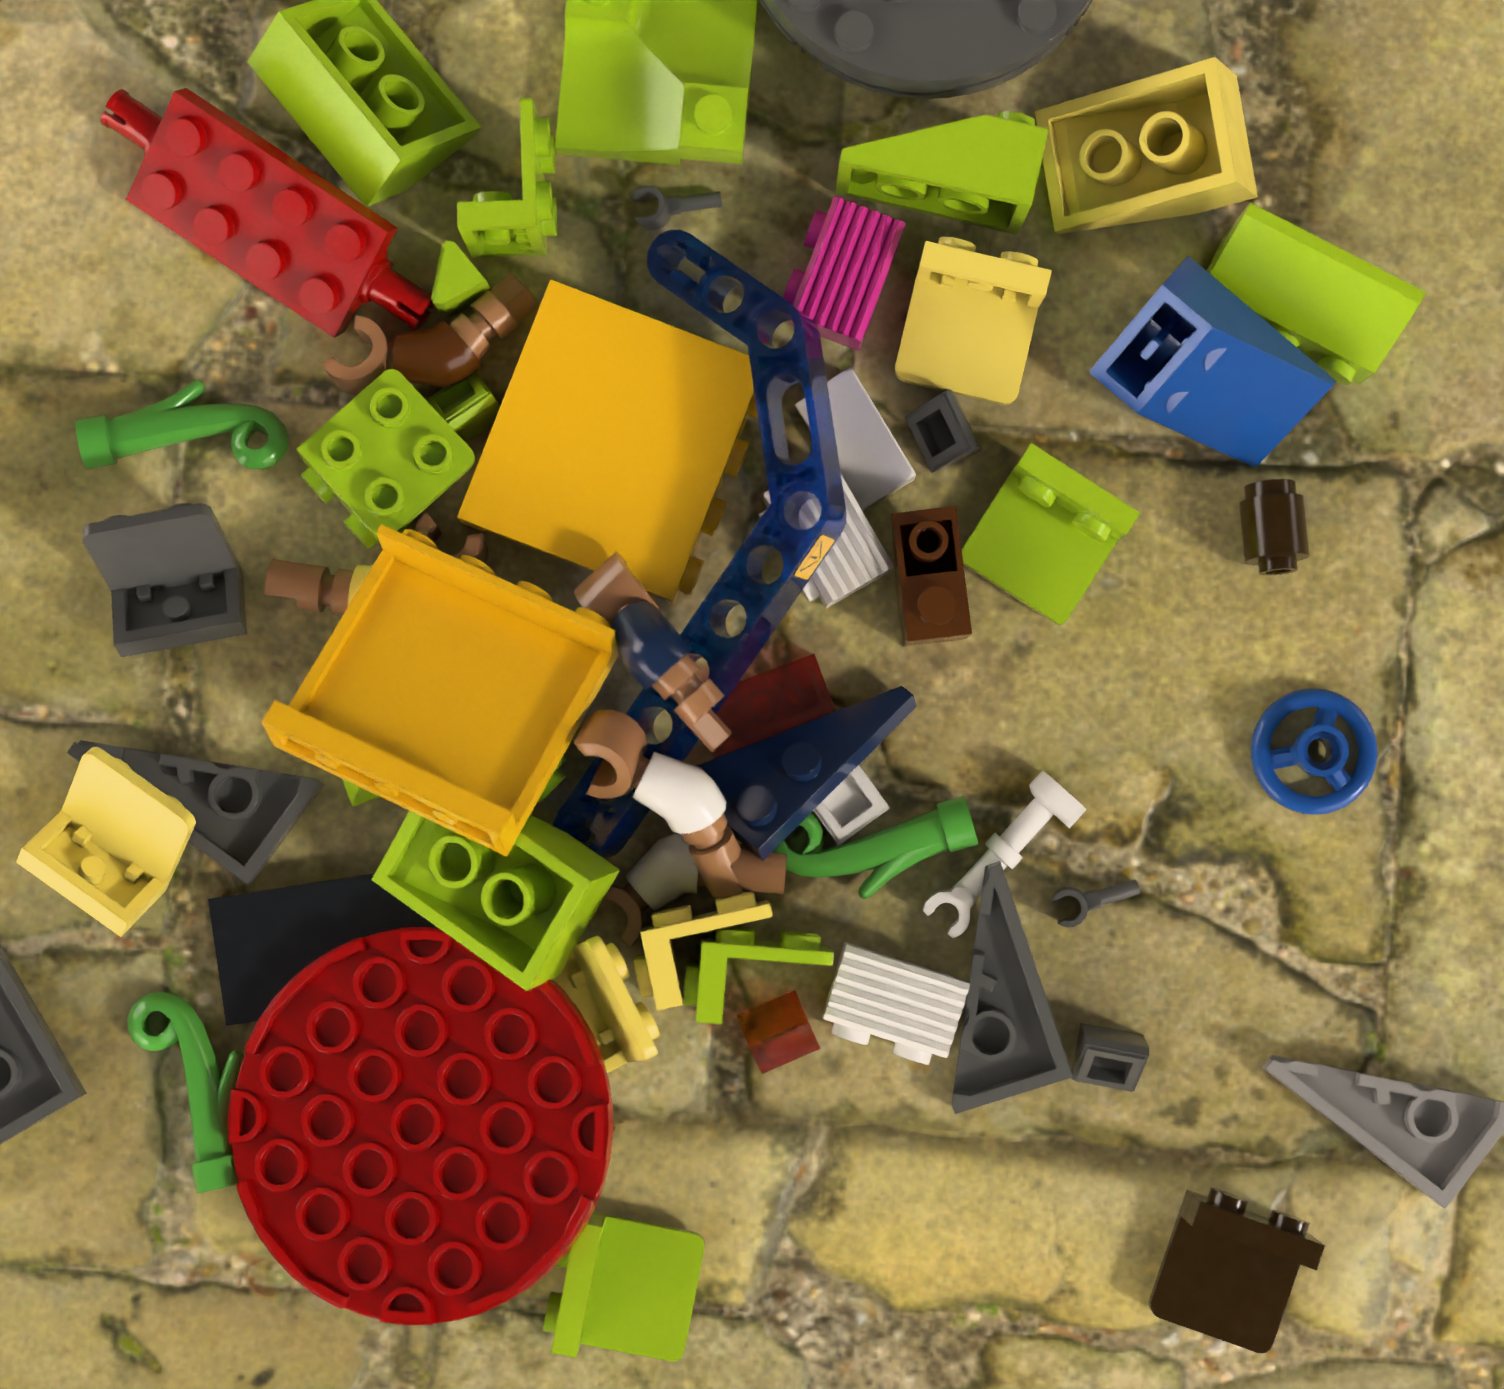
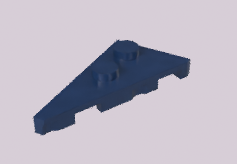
M900 686L697 765V767L702 768L713 779L726 801V809L723 813L727 819V827H730L733 831L735 838L764 861L917 707L914 695L903 686Z

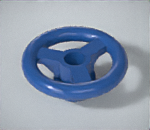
M1301 689L1277 699L1262 714L1252 736L1251 761L1260 785L1278 804L1301 814H1328L1348 806L1366 789L1372 779L1377 763V742L1368 718L1351 700L1326 689ZM1317 707L1311 727L1299 734L1294 746L1270 750L1273 733L1285 717L1299 709ZM1337 715L1341 716L1349 724L1357 740L1358 759L1351 777L1343 769L1348 760L1349 745L1343 733L1334 727ZM1314 739L1322 742L1326 751L1324 759L1319 763L1312 761L1308 755V746ZM1298 765L1309 775L1322 776L1335 791L1319 796L1300 794L1287 787L1278 778L1274 769Z

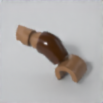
M510 272L489 291L487 290L471 304L474 312L468 318L461 313L449 324L441 321L431 329L398 332L395 335L394 341L387 340L381 328L369 318L355 315V331L363 343L372 345L368 358L356 366L342 365L334 357L322 361L321 364L335 385L346 394L357 396L388 369L398 370L411 383L446 388L464 381L482 367L479 360L492 349L489 341L495 336L499 340H503L518 326L517 323L539 304L519 279Z

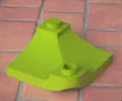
M566 0L565 42L555 137L556 154L681 165V159L743 164L758 0Z

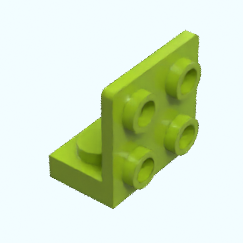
M533 97L519 98L522 200H512V195L506 192L487 191L473 195L472 202H457L458 230L472 258L547 256L546 236H557L556 198L552 197L551 181H545L544 174H555L554 136L550 135L549 118L538 117Z
M1031 443L962 548L963 565L1056 625H1063L1070 617L1116 543L1128 534L1139 517L1140 512Z

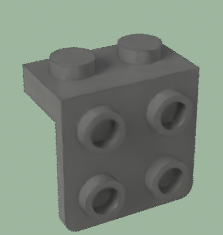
M181 503L159 511L132 516H111L103 521L89 523L82 528L83 544L111 590L113 641L121 657L247 634L242 569L209 505Z

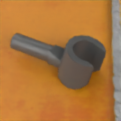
M642 186L637 188L631 195L635 202L659 201L657 212L653 215L635 218L641 226L649 230H658L664 227L669 222L671 215L722 207L720 191L681 197L680 195L665 197L653 186Z
M1135 879L1084 893L1074 887H1064L1054 894L1051 901L1058 900L1064 896H1073L1079 900L1081 912L1078 916L1065 918L1057 922L1064 927H1075L1082 923L1088 911L1101 908L1105 904L1139 895L1140 889Z

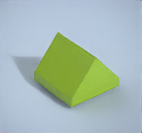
M445 240V244L442 243L431 300L440 315L451 317L471 306L487 290L489 291L490 287L487 280L459 246L453 241Z
M477 372L460 383L442 388L426 399L465 443L491 427L500 408V405Z

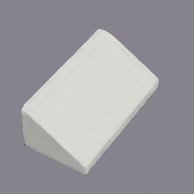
M851 367L842 371L795 404L826 457L831 456L862 511L914 481L916 477L915 471Z

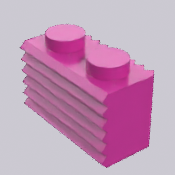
M835 196L828 213L816 210L804 241V246L814 249L805 272L794 268L781 304L791 307L788 325L859 351L902 239L906 223L900 219H894L889 215L881 214L876 210H869L865 206H860L852 201H845L841 197Z

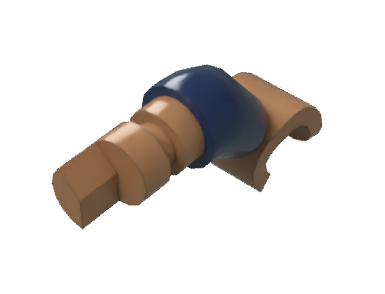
M615 551L574 589L576 599L582 608L596 612L609 622L611 628L615 631L617 648L626 668L645 690L652 686L664 700L671 696L679 704L674 711L712 752L732 733L711 710L724 697V694L709 678L703 683L695 675L700 668L687 654L692 648L658 610L660 603L657 598L649 591H646L643 584L628 568L626 560Z

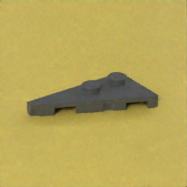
M80 740L79 743L74 742L67 751L70 756L80 762L82 756L90 748L99 747L111 756L124 761L135 773L163 793L179 800L193 814L196 820V825L188 842L246 884L254 882L324 786L321 781L315 778Z

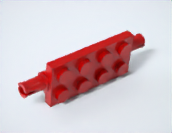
M188 88L174 91L163 117L130 96L124 89L116 91L110 97L105 107L114 113L111 115L106 111L102 112L101 124L113 129L145 150V158L126 198L128 202L333 338L346 331L355 311L362 303L368 304L371 301L409 325V328L413 331L419 330L427 321L431 312L426 310V308L430 307L432 309L435 307L431 300L432 293L429 294L392 269L393 262L388 259L387 248L398 227Z

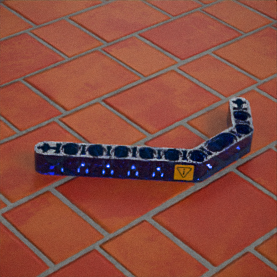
M668 230L660 234L651 243L647 252V267L650 275L660 285L748 346L771 502L680 634L692 648L687 653L694 662L702 657L707 661L709 667L708 678L724 694V697L711 708L717 714L842 534L846 525L847 512L822 345L816 323L793 304L692 234L683 230ZM684 258L705 271L699 283L678 268ZM743 286L744 297L741 304L734 311L725 313L723 303L727 293L735 287ZM793 320L794 334L791 340L785 346L774 348L772 339L775 329L781 323ZM802 383L812 447L808 458L804 462L792 465L788 453L782 412V397L791 385ZM818 498L821 504L820 518L813 527L803 530L799 523L800 509L808 500ZM779 551L784 560L783 571L774 582L767 584L762 575V565L771 553ZM741 604L746 613V624L738 635L731 637L726 629V617L734 606ZM652 686L647 690L642 689L626 712V715L634 719L645 733L647 748L644 757L651 759L653 753L657 752L684 761L699 738L674 711L679 704L671 696L664 700ZM666 710L672 719V731L669 737L660 743L653 731L654 721L662 711ZM596 756L558 811L553 821V826L570 834L595 853L607 859L615 856L624 848L650 809L632 798L636 790L634 788L627 795L623 794L615 798H596L586 795L603 760L602 757ZM611 807L616 808V812L608 811ZM588 819H594L589 829L586 826V822ZM591 833L596 835L594 842H588Z

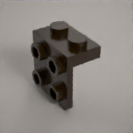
M1211 1188L1207 1197L1186 1190L1149 1298V1308L1156 1317L1256 1353H1266L1273 1346L1300 1265L1317 1270L1325 1245L1307 1232L1310 1225L1309 1222L1293 1215L1272 1209L1270 1217L1266 1218L1246 1211L1248 1201L1231 1193Z

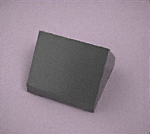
M951 389L944 391L904 416L931 473L982 450L956 395Z
M1081 1023L1071 1080L1130 1092L1134 1091L1149 1057V1046L1144 1035Z

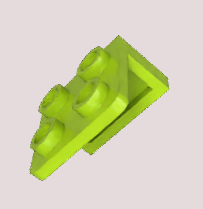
M388 369L379 375L296 449L308 467L300 476L324 503L327 504L334 496L351 513L343 523L368 550L377 543L381 546L376 533L381 524L402 533L411 521L468 472L475 462L472 449L414 386L395 369Z
M729 926L715 929V936H702L700 963L687 962L683 1005L696 1006L695 1022L722 1024L727 958L831 966L833 965L834 951L829 946L820 945L821 936L813 932L780 930L779 942L755 940L754 928Z
M593 1212L581 1235L569 1252L556 1265L557 1267L567 1268L563 1292H550L544 1318L543 1331L554 1333L551 1353L577 1358L580 1346L583 1344L669 1362L681 1359L685 1352L705 1249L704 1238L699 1233Z

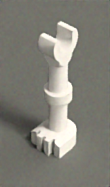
M1042 770L1029 784L1031 793L1035 798L1000 836L994 832L985 842L989 849L951 889L938 890L932 893L925 900L922 910L927 916L932 914L937 906L943 903H951L958 909V918L947 930V934L952 938L960 936L968 928L970 908L981 895L986 865L1001 861L1003 870L1007 866L1014 869L1023 859L1019 852L1053 815L1070 828L1087 810L1045 771Z

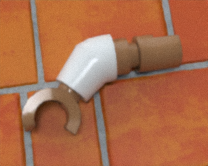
M612 709L597 710L583 722L574 740V744L584 756L603 758L586 795L596 798H615L623 795L630 787L636 789L632 798L663 817L672 832L681 834L685 843L689 844L688 850L712 897L728 898L742 892L730 867L740 856L741 848L730 827H727V819L723 813L726 809V801L713 779L700 767L657 752L653 753L651 759L644 757L647 748L645 733L639 724L625 713Z
M675 833L658 839L625 874L629 882L623 888L611 885L602 900L616 902L624 909L627 915V926L620 938L629 948L633 947L641 936L640 932L645 923L644 911L648 907H651L656 912L686 893L697 894L698 887L707 888L688 850L689 844L685 843L681 834ZM738 843L741 853L730 867L742 891L784 894L787 854L771 853L762 861L747 847Z

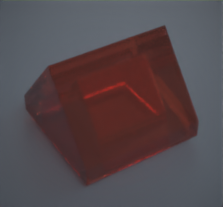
M795 989L737 1014L748 1046L762 1074L821 1049Z

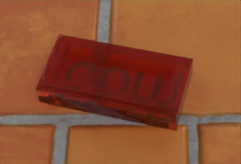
M815 654L719 689L724 694V697L711 710L732 733L715 749L716 755L720 757L836 712Z

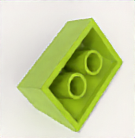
M312 0L280 10L247 61L269 91L278 99L306 133L311 142L315 144L366 207L410 189L472 139L482 128L377 0Z
M1251 202L1225 233L1206 270L1306 356L1317 362V365L1334 378L1337 383L1350 385L1352 381L1360 384L1375 374L1426 294L1420 288Z

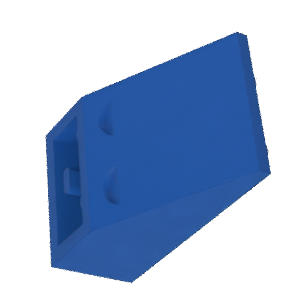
M1189 256L1184 259L1089 371L1093 377L1137 414L1254 468L1262 462L1336 383L1334 378Z

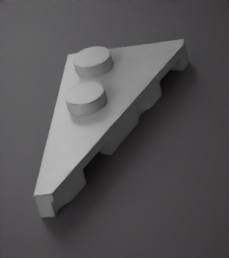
M1271 1054L1261 1066V1068L1445 1209L1504 1132V1101Z

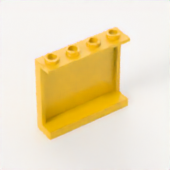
M550 279L457 518L468 527L484 533L489 531L593 572L617 551L626 560L628 568L643 584L646 591L665 599L666 603L675 606L680 592L691 596L699 578L704 560L696 558L694 555L702 534L714 537L720 524L727 501L717 498L725 475L737 478L744 462L750 442L740 439L748 416L760 419L768 400L773 383L763 380L766 362Z
M381 524L376 533L382 551L289 706L274 700L261 723L275 747L507 857L618 657L615 631L605 618L592 610L578 607L575 611H572L554 603L547 592L532 583L519 581L517 585L495 576L494 571L477 558L461 555L457 559L438 550L432 540L417 531L405 529L400 533Z

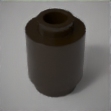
M1272 479L1244 486L1245 500L1239 503L1245 563L1248 565H1258L1260 575H1282L1296 572L1298 570L1297 561L1304 560L1310 556L1304 496L1297 494L1296 482L1291 479Z

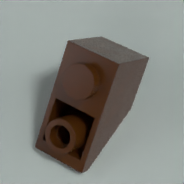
M956 506L892 513L895 586L903 647L967 639L972 634Z

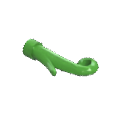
M200 380L191 382L162 401L134 412L109 418L107 414L76 419L75 422L78 447L86 469L115 465L118 463L119 458L198 438L233 432L231 448L234 458L242 466L249 469L262 470L274 466L283 458L288 448L289 437L285 425L274 413L259 406L240 403L188 406L205 389L203 382ZM256 431L268 436V441L262 448L251 449L247 447L250 437Z
M961 796L936 803L937 809L825 850H822L824 843L823 829L818 818L811 812L799 824L808 833V843L804 851L799 852L790 849L784 839L772 853L787 854L786 870L800 876L821 878L854 874L874 869L859 887V896L867 899L893 877L923 859L946 850H950L951 853L979 845L966 798Z
M166 992L149 993L139 998L131 1007L127 1018L128 1032L132 1041L140 1048L149 1051L163 1050L178 1041L180 1044L187 1082L196 1163H192L191 1167L197 1193L236 1185L239 1181L234 1165L232 1143L228 1144V1112L231 1089L236 1087L243 1061V1053L240 1050H234L230 1053L220 1076L215 1053L205 1027L195 1010L179 996ZM156 1011L162 1012L171 1019L168 1027L159 1035H154L148 1026L151 1014Z

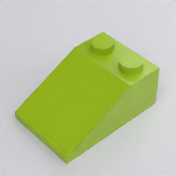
M1013 111L998 112L997 117L984 114L842 148L835 194L1018 235L1033 202L1049 129L1035 126V120L1028 115Z
M409 811L371 880L524 990L529 991L547 982L548 979L552 980L559 976L620 869L570 834L531 815L506 857Z

